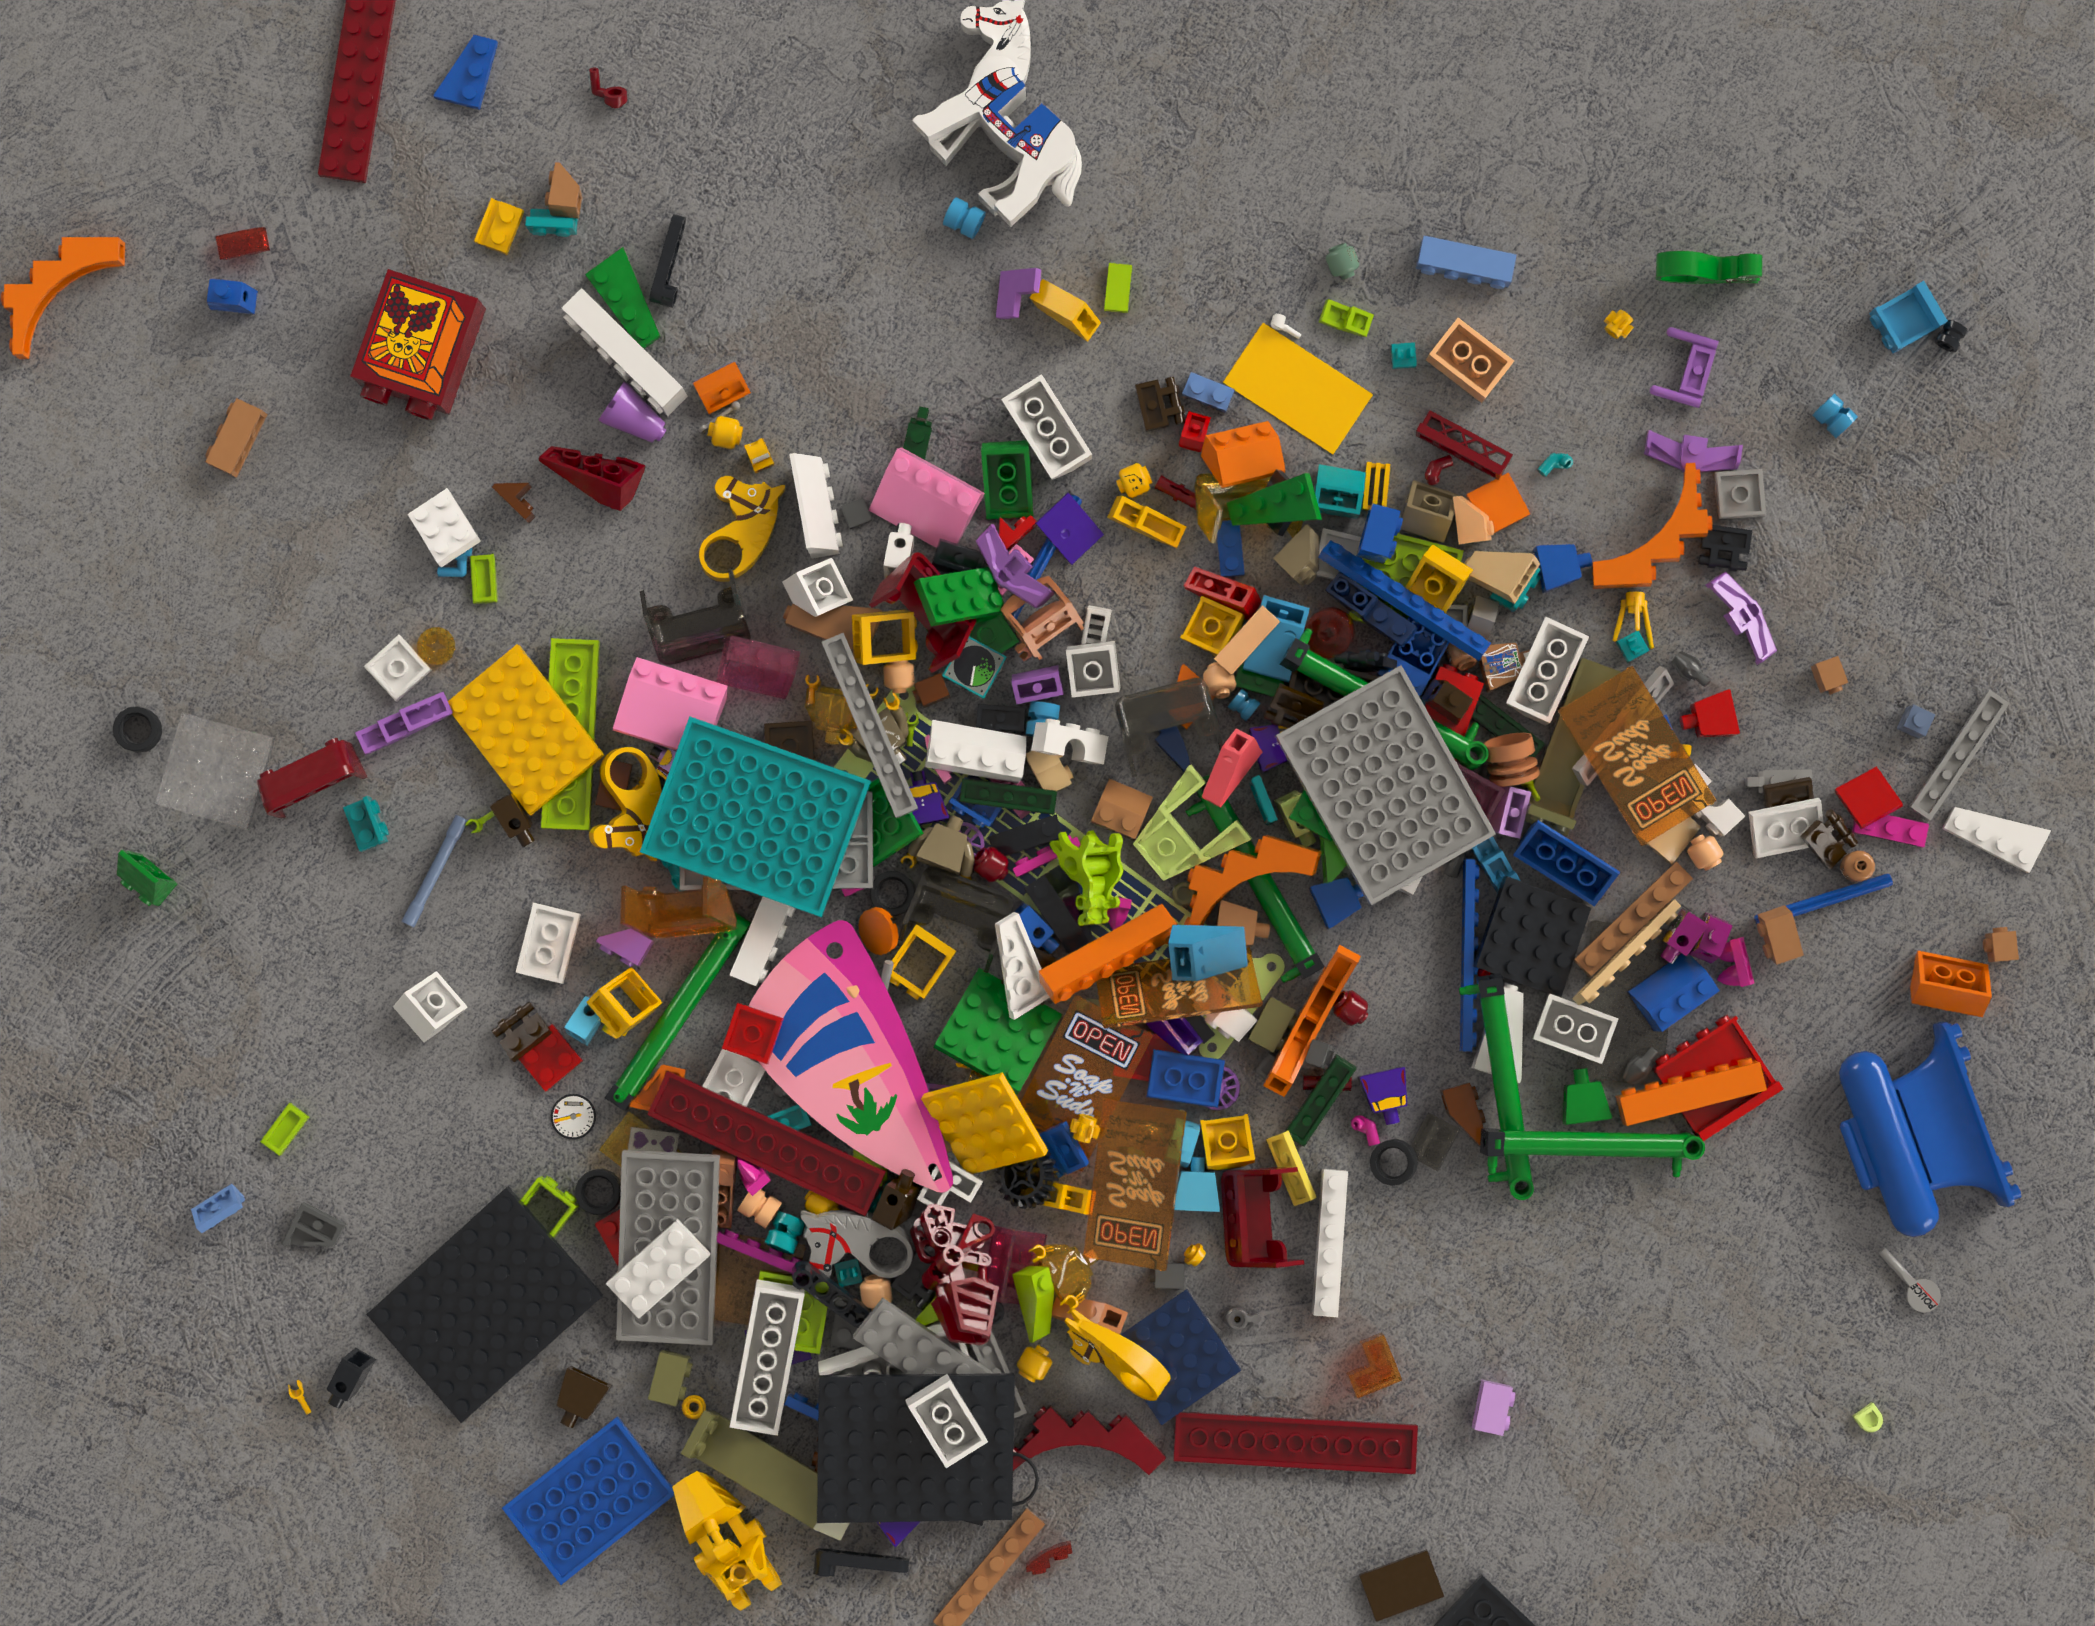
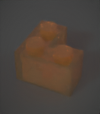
M1382 1332L1359 1341L1368 1364L1346 1373L1357 1399L1402 1381L1389 1345Z

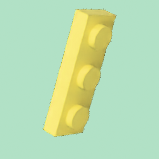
M1289 1131L1266 1139L1277 1167H1298V1172L1282 1173V1179L1293 1205L1296 1206L1317 1198Z

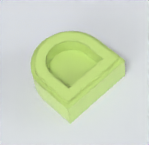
M1872 1402L1852 1416L1859 1427L1867 1432H1875L1883 1424L1882 1414Z

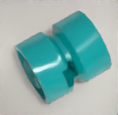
M777 1211L772 1223L774 1229L769 1230L764 1243L774 1249L793 1255L798 1244L796 1237L802 1235L806 1224L797 1217Z

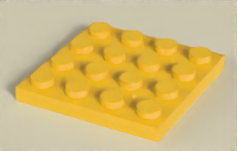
M1003 1072L924 1093L921 1098L931 1117L938 1120L941 1133L945 1140L950 1143L952 1152L961 1167L971 1174L1043 1157L1048 1152L1047 1147Z

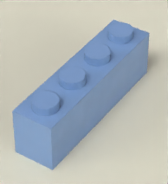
M1423 236L1416 269H1420L1421 273L1428 275L1440 273L1444 274V277L1456 280L1459 277L1467 279V282L1472 284L1484 282L1489 283L1492 288L1504 289V287H1509L1512 281L1517 255Z

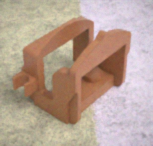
M1050 576L1039 578L1037 581L1047 588L1050 587L1055 592L1054 594L1059 601L1039 609L1022 625L1019 624L1011 613L1027 602L1013 594L1001 608V612L1022 642L1015 647V650L1018 654L1023 652L1019 655L1023 661L1032 656L1041 660L1042 657L1037 649L1075 623L1081 631L1084 629L1082 625L1084 622L1076 609Z

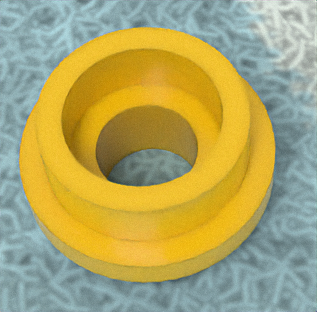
M1200 1243L1190 1245L1184 1252V1262L1187 1265L1197 1266L1206 1254L1203 1246Z
M690 1395L682 1403V1412L689 1419L700 1418L703 1411L706 1410L704 1399L698 1395ZM695 1402L698 1404L699 1408L697 1411L690 1409L691 1403Z

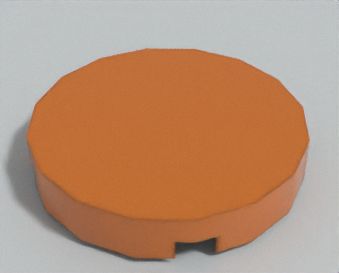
M879 907L864 911L860 916L858 926L860 937L866 948L874 954L883 955L897 946L899 937L896 923L893 924L890 919L893 917L889 912Z

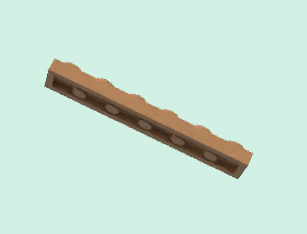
M1676 861L1574 959V962L1589 977H1592L1693 878Z
M1026 1508L933 1619V1622L937 1626H961L1044 1527L1045 1523Z

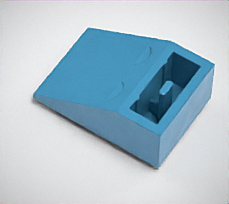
M1264 595L1260 607L1263 605L1281 622L1245 660L1243 669L1289 682L1292 671L1279 664L1295 638L1300 639L1304 632L1310 608Z
M1172 925L1168 942L1172 980L1198 981L1248 965L1244 927Z

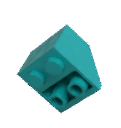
M1319 464L1314 492L1320 513L1358 519L1361 512L1366 472Z

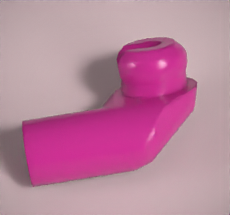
M1357 1115L1351 1120V1127L1354 1130L1366 1134L1369 1146L1380 1144L1374 1121L1361 1115Z

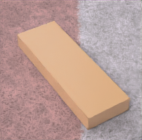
M1262 605L1214 659L1232 675L1281 621Z

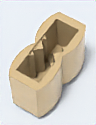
M1035 751L1026 753L1025 758L1041 789L1060 791L1072 784L1070 779L1074 778L1068 765L1063 767L1059 759L1063 755H1048Z

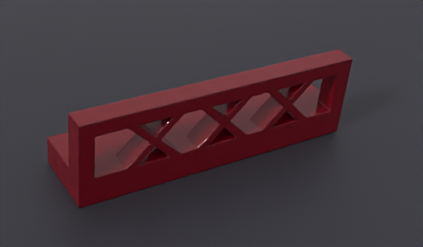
M1430 410L1423 423H1420L1416 430V437L1497 480L1501 478L1513 457V454ZM1431 418L1440 422L1442 431L1438 432L1427 426ZM1457 431L1461 434L1463 442L1459 443L1449 438L1447 433ZM1475 442L1481 444L1484 453L1479 454L1468 448V444ZM1498 453L1504 456L1505 460L1500 465L1490 460L1489 455Z

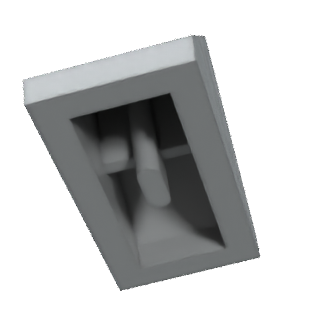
M1476 596L1467 622V628L1488 640L1495 624L1499 603Z

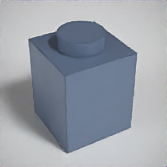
M1913 704L1906 707L1897 729L1917 739L1925 737L1935 714Z

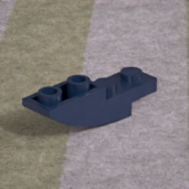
M1341 572L1336 575L1325 589L1328 594L1360 620L1402 648L1417 631V627L1380 602L1375 595Z

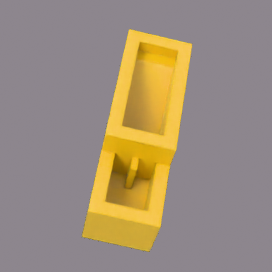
M1124 496L1116 497L1107 518L1174 548L1178 547L1186 529V526Z
M1053 1182L1056 1190L1049 1191L1051 1198L1049 1200L1044 1199V1206L1093 1215L1097 1191ZM1028 1187L1026 1190L1023 1189L1021 1194L1024 1196L1028 1195L1034 1189Z

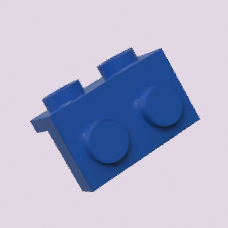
M960 784L953 797L949 800L953 804L951 808L961 815H964L966 812L973 817L971 821L982 828L985 825L990 827L1002 808L959 802Z

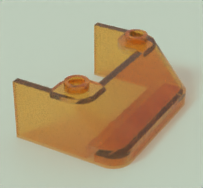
M705 876L703 877L702 889L662 893L657 891L656 887H643L642 891H636L628 886H621L620 924L647 936L670 938L737 929V919L726 885L721 883V880Z

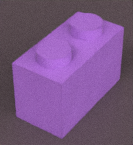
M1058 665L1012 674L1011 682L1016 704L1063 695V684Z

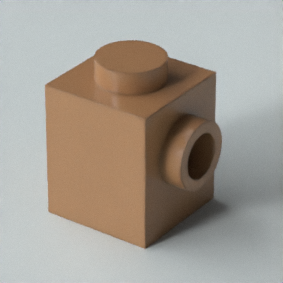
M1839 656L1811 666L1820 693L1828 691L1829 695L1843 690L1842 685L1849 683Z
M2007 927L1993 928V933L1985 934L1986 938L1983 939V949L1988 955V962L2019 960L2016 931H2008Z

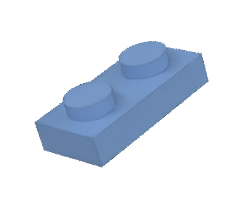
M1191 372L1182 396L1226 413L1235 389Z

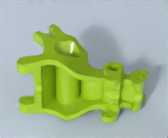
M1094 830L1088 831L1087 835L1083 836L1080 840V849L1071 843L1066 832H1060L1058 834L1059 840L1050 843L1053 852L1058 857L1060 867L1072 880L1077 881L1083 888L1082 895H1078L1076 898L1077 908L1083 910V914L1078 918L1079 926L1108 923L1107 910L1117 908L1120 905L1119 897L1111 895L1113 887L1123 874L1120 857L1123 838L1119 833L1110 835L1108 845L1100 841Z

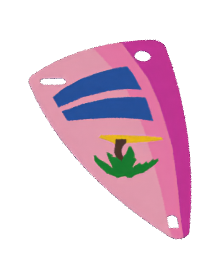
M835 921L809 936L788 953L771 971L752 998L749 1007L784 1018L769 1064L759 1063L784 1092L804 1111L850 1147L900 1175L902 1169L911 1170L915 1173L914 1183L939 1193L946 1192L953 1185V1176L938 1120L931 1117L921 1100L924 1093L929 1091L911 1042L892 999L854 928L847 921ZM832 942L841 944L843 948L841 957L837 959L830 958L826 952L827 946ZM857 985L860 991L856 998H852L847 992V987ZM932 1163L938 1166L942 1178L933 1181L928 1170L929 1165Z

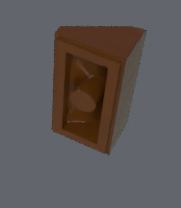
M613 760L610 765V777L613 783L623 790L628 789L632 764ZM600 780L595 805L622 811L621 807L604 786L602 780Z

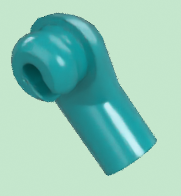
M1552 453L1539 466L1537 471L1546 477L1553 468L1568 469L1572 467L1573 458L1565 453Z

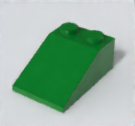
M1027 440L982 443L981 457L986 519H1000V517L1018 518L1023 516L1029 517L1030 515L1034 517L1031 453Z
M121 850L118 853L116 875L122 879L120 883L130 891L133 889L140 894L138 898L146 905L160 906L178 883L144 855L126 850Z

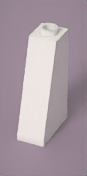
M1505 983V1003L1517 1082L1520 1083L1522 1079L1524 993L1518 992L1519 987ZM1484 1027L1471 1068L1492 1075Z

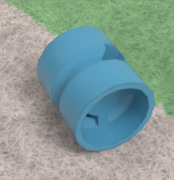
M955 197L946 212L943 225L953 230L959 228L961 234L974 239L984 221L986 212L975 206L969 208L967 202Z
M1834 393L1812 416L1820 424H1827L1826 430L1837 438L1858 416L1849 407L1844 408V402Z
M1030 701L1028 715L1031 717V720L1027 721L1025 735L1034 737L1036 722H1045L1046 719L1058 720L1060 705Z

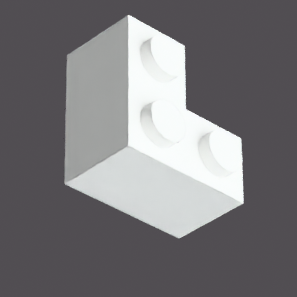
M1205 978L1204 981L1207 984L1204 987L1207 988L1205 991H1208L1209 1001L1206 1004L1196 1003L1195 1001L1202 996L1200 995L1191 1000L1194 1003L1192 1008L1202 1017L1206 1015L1207 1017L1204 1020L1214 1029L1218 1026L1217 1030L1227 1039L1233 1037L1239 1042L1258 1020L1245 1007L1229 996L1219 984L1211 978ZM1194 989L1188 998L1194 996L1197 989ZM1227 996L1228 998H1230L1228 1000H1230L1231 1002L1224 1004L1225 1002H1227L1225 999Z
M949 1160L953 1176L952 1187L943 1193L923 1187L917 1200L927 1206L930 1204L942 1205L949 1191H952L971 1203L984 1180ZM937 1165L931 1174L933 1181L942 1178Z

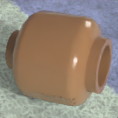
M1449 642L1445 654L1452 667L1464 671L1476 665L1477 660Z
M1857 850L1843 857L1840 869L1842 875L1847 880L1861 882L1872 876L1875 870V863L1869 853Z

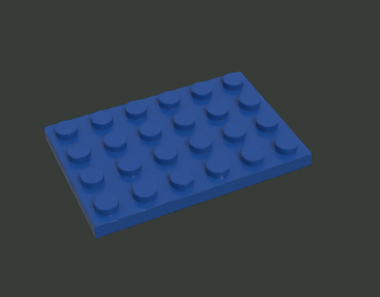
M617 1416L502 1507V1509L559 1584L562 1585L672 1498L674 1491L665 1476Z

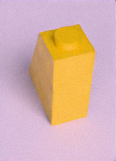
M1044 279L1040 282L1039 293H1034L1029 297L1038 309L1087 342L1101 324L1086 302Z

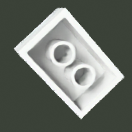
M1549 993L1532 1039L1602 1064L1618 1018Z
M948 1374L905 1400L945 1468H948L988 1442Z

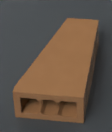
M792 604V606H787L783 618L786 619L785 624L821 640H827L844 633L851 652H853L852 615L883 611L875 608L842 605L814 617L795 604ZM880 621L870 622L871 643Z

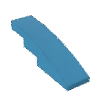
M1493 836L1471 848L1497 894L1503 876L1520 881L1517 873L1513 871Z

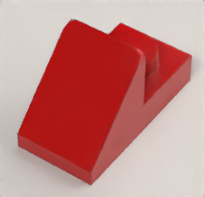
M1188 411L1179 446L1201 452L1211 417Z
M1031 515L1027 519L1024 516L1014 524V530L1000 517L999 536L1007 551L1012 549L1037 526L1035 524L1037 521Z

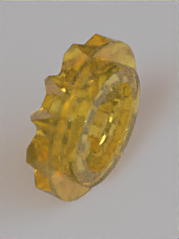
M440 627L425 630L417 642L419 656L425 662L432 665L445 664V662L452 658L456 650L453 636L450 632ZM438 639L439 644L446 648L438 649L435 656L434 649L427 646V644H435Z

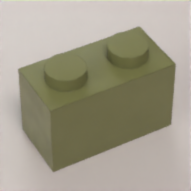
M1269 997L1247 1040L1274 1053L1275 1049L1280 1051L1286 1040L1283 1037L1284 1032L1287 1028L1291 1030L1297 1019V1016L1294 1015L1296 1010Z
M666 1350L660 1351L648 1400L677 1406L679 1401H684L687 1387L683 1386L685 1377H690L693 1364L689 1363L690 1356Z

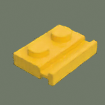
M491 198L474 242L507 255L523 217L524 210Z

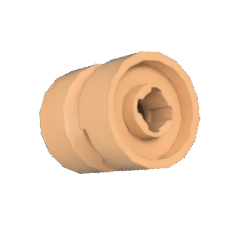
M760 1189L753 1196L748 1192L737 1211L746 1217L754 1216V1222L766 1229L780 1209L782 1202L773 1196L765 1197V1191Z

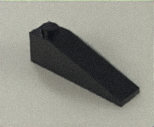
M1060 865L1024 888L1068 954L1094 941L1090 925H1078V918L1083 914V910H1079L1076 906V898L1078 895H1081L1078 883L1072 880Z

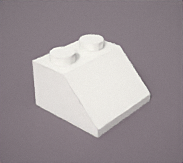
M832 558L796 572L782 582L792 603L814 617L853 601Z
M436 971L406 991L393 1008L419 1038L426 1042L459 1016L467 1006Z

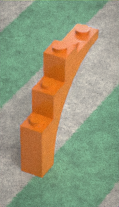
M62 237V245L58 247L61 261H33V268H30L29 272L32 284H4V291L1 292V303L6 310L13 313L10 316L13 338H10L9 348L14 356L19 359H29L31 340L36 325L45 308L61 290L88 273L109 267L125 266L124 241L119 237Z
M1696 463L1685 464L1683 489L1679 503L1672 517L1658 534L1631 553L1610 560L1593 562V589L1651 587L1652 580H1656V566H1651V563L1679 562L1680 555H1684V541H1679V538L1707 537L1708 530H1712V516L1707 515V509H1697V507L1702 506L1701 493H1697L1696 484L1701 483L1700 469H1696Z
M1265 835L1262 839H1258L1255 853H1258L1257 856L1237 850H1230L1228 854L1225 853L1221 863V867L1224 868L1223 871L1201 864L1196 865L1194 869L1191 868L1187 882H1190L1189 889L1198 892L1191 899L1190 908H1193L1191 917H1187L1184 925L1204 926L1215 905L1229 891L1242 882L1258 875L1273 872H1295L1310 876L1315 875L1322 851Z
M1341 945L1338 946L1327 966L1324 967L1316 980L1306 1003L1299 1012L1289 1035L1278 1052L1264 1082V1087L1285 1097L1307 1056L1311 1041L1315 1040L1337 997L1358 964L1360 955Z

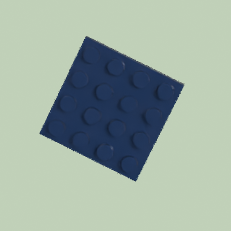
M1188 1289L1121 1334V1336L1134 1342L1156 1358L1170 1375V1381L1157 1400H1145L1161 1425L1242 1371Z

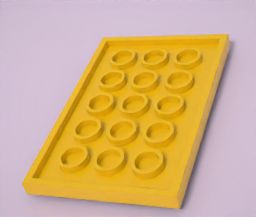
M518 644L448 701L454 718L529 815H533L605 756Z

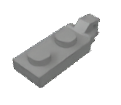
M1812 769L1758 771V777L1745 778V788H1758V793H1763V785L1805 777L1812 779Z

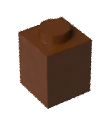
M941 673L914 683L916 690L912 691L917 704L922 703L924 708L950 698Z

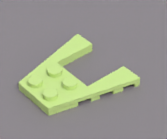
M1192 764L1187 767L1182 777L1177 781L1172 791L1133 843L1163 881L1252 839L1239 821L1236 820L1200 850L1172 816V811L1206 784V781Z

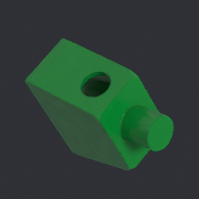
M1587 1068L1574 1069L1575 1084L1564 1085L1563 1124L1568 1125L1612 1119L1601 1081L1589 1082Z

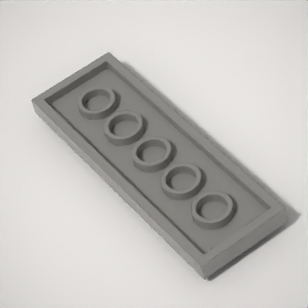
M884 1298L879 1301L853 1334V1339L905 1374L993 1373Z

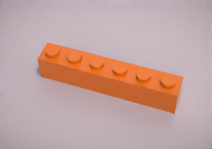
M1160 904L1039 970L1040 984L1054 1004L1066 1001L1076 992L1088 989L1096 981L1110 977L1116 970L1130 966L1136 959L1144 955H1150L1156 948L1168 944L1172 925H1177V923L1164 905Z
M1752 1058L1738 1060V1065L1729 1067L1728 1064L1715 1066V1071L1707 1073L1705 1070L1694 1071L1691 1073L1692 1077L1682 1079V1076L1668 1078V1083L1660 1085L1659 1082L1647 1083L1644 1085L1645 1089L1636 1091L1634 1087L1621 1090V1095L1615 1097L1622 1124L1629 1126L1766 1091L1767 1088L1761 1064L1758 1061H1752Z

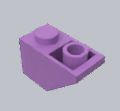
M634 929L601 936L596 940V942L601 944L599 949L611 956L613 952L622 956L620 961L630 967H633L634 964L641 966L655 942Z

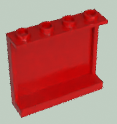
M1722 1016L1715 1021V1027L1710 1030L1707 1027L1695 1034V1040L1690 1043L1686 1040L1675 1047V1053L1670 1056L1666 1053L1656 1059V1065L1652 1068L1660 1082L1664 1084L1668 1083V1078L1682 1076V1079L1692 1077L1691 1073L1694 1071L1705 1070L1707 1073L1715 1071L1714 1067L1718 1065L1728 1064L1729 1067L1738 1065V1060L1752 1058V1061L1760 1062L1767 1088L1766 1091L1680 1112L1695 1136L1703 1141L1784 1089L1779 1081H1775L1737 1023V1016Z

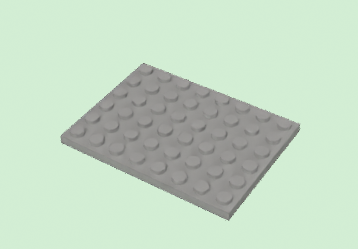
M1402 665L1275 735L1369 905H1373L1496 835Z

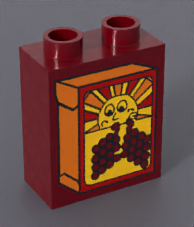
M388 269L350 375L360 386H363L360 397L384 406L388 405L390 396L408 401L405 411L426 420L433 419L435 410L450 415L486 311L484 305L478 298Z

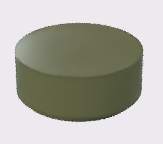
M1181 882L1174 887L1172 898L1177 905H1190L1193 895L1196 894L1195 890L1189 889L1190 883Z

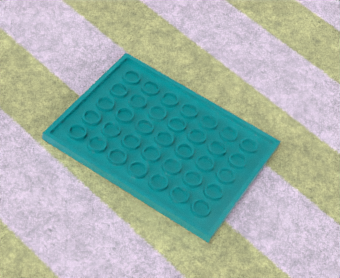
M689 716L640 853L822 917L871 781Z

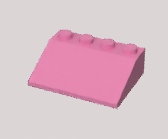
M897 448L868 511L896 526L898 523L911 525L910 534L937 548L940 538L956 544L959 543L985 493L904 448Z
M637 657L624 690L613 731L677 751L689 716L717 726L727 700L728 686Z

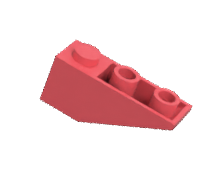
M1238 729L1234 730L1220 750L1202 794L1203 799L1220 808L1223 806L1263 753L1254 737Z

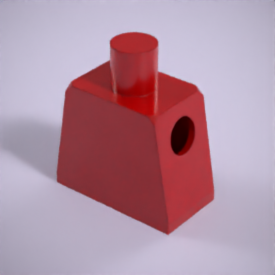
M1730 689L1691 704L1692 714L1680 716L1682 730L1695 728L1697 737H1727L1740 734Z

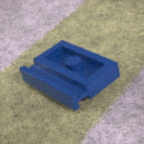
M1067 1121L1038 1133L1051 1153L1050 1158L1056 1161L1052 1167L1059 1170L1056 1173L1058 1178L1081 1169L1090 1163L1078 1141L1073 1138L1074 1134L1070 1132L1071 1129H1069Z

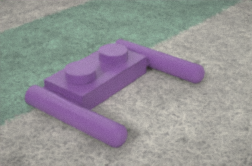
M1669 327L1667 329L1669 337L1693 344L1679 392L1653 385L1650 388V393L1699 408L1719 341Z

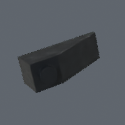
M1056 814L989 836L988 838L991 847L996 848L1004 856H1009L1059 840L1058 834L1062 830Z

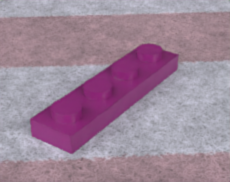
M728 1229L717 1234V1243L792 1273V1268L797 1262L803 1261L796 1257H792L791 1260L782 1257L783 1252L771 1247L769 1251L760 1248L761 1243L748 1238L746 1242L738 1239L739 1234ZM800 1273L798 1276H800V1277L803 1276V1275L806 1276L807 1274H805V1273Z

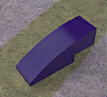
M1151 989L1144 994L1148 1018L1141 1019L1160 1038L1185 1056L1203 1042L1178 1008L1175 1012L1167 1011L1166 1009L1162 1010V1007L1167 1003L1156 989Z

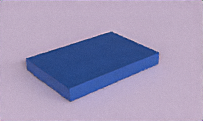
M1153 1049L1146 1097L1218 1108L1225 1060L1194 1055L1185 1056L1181 1053Z

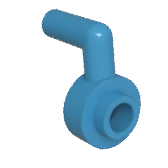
M472 548L455 558L457 568L438 567V577L466 576L468 556H472Z

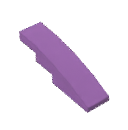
M441 692L399 710L398 713L381 719L376 724L355 732L364 754L368 755L452 715L453 712L444 692Z

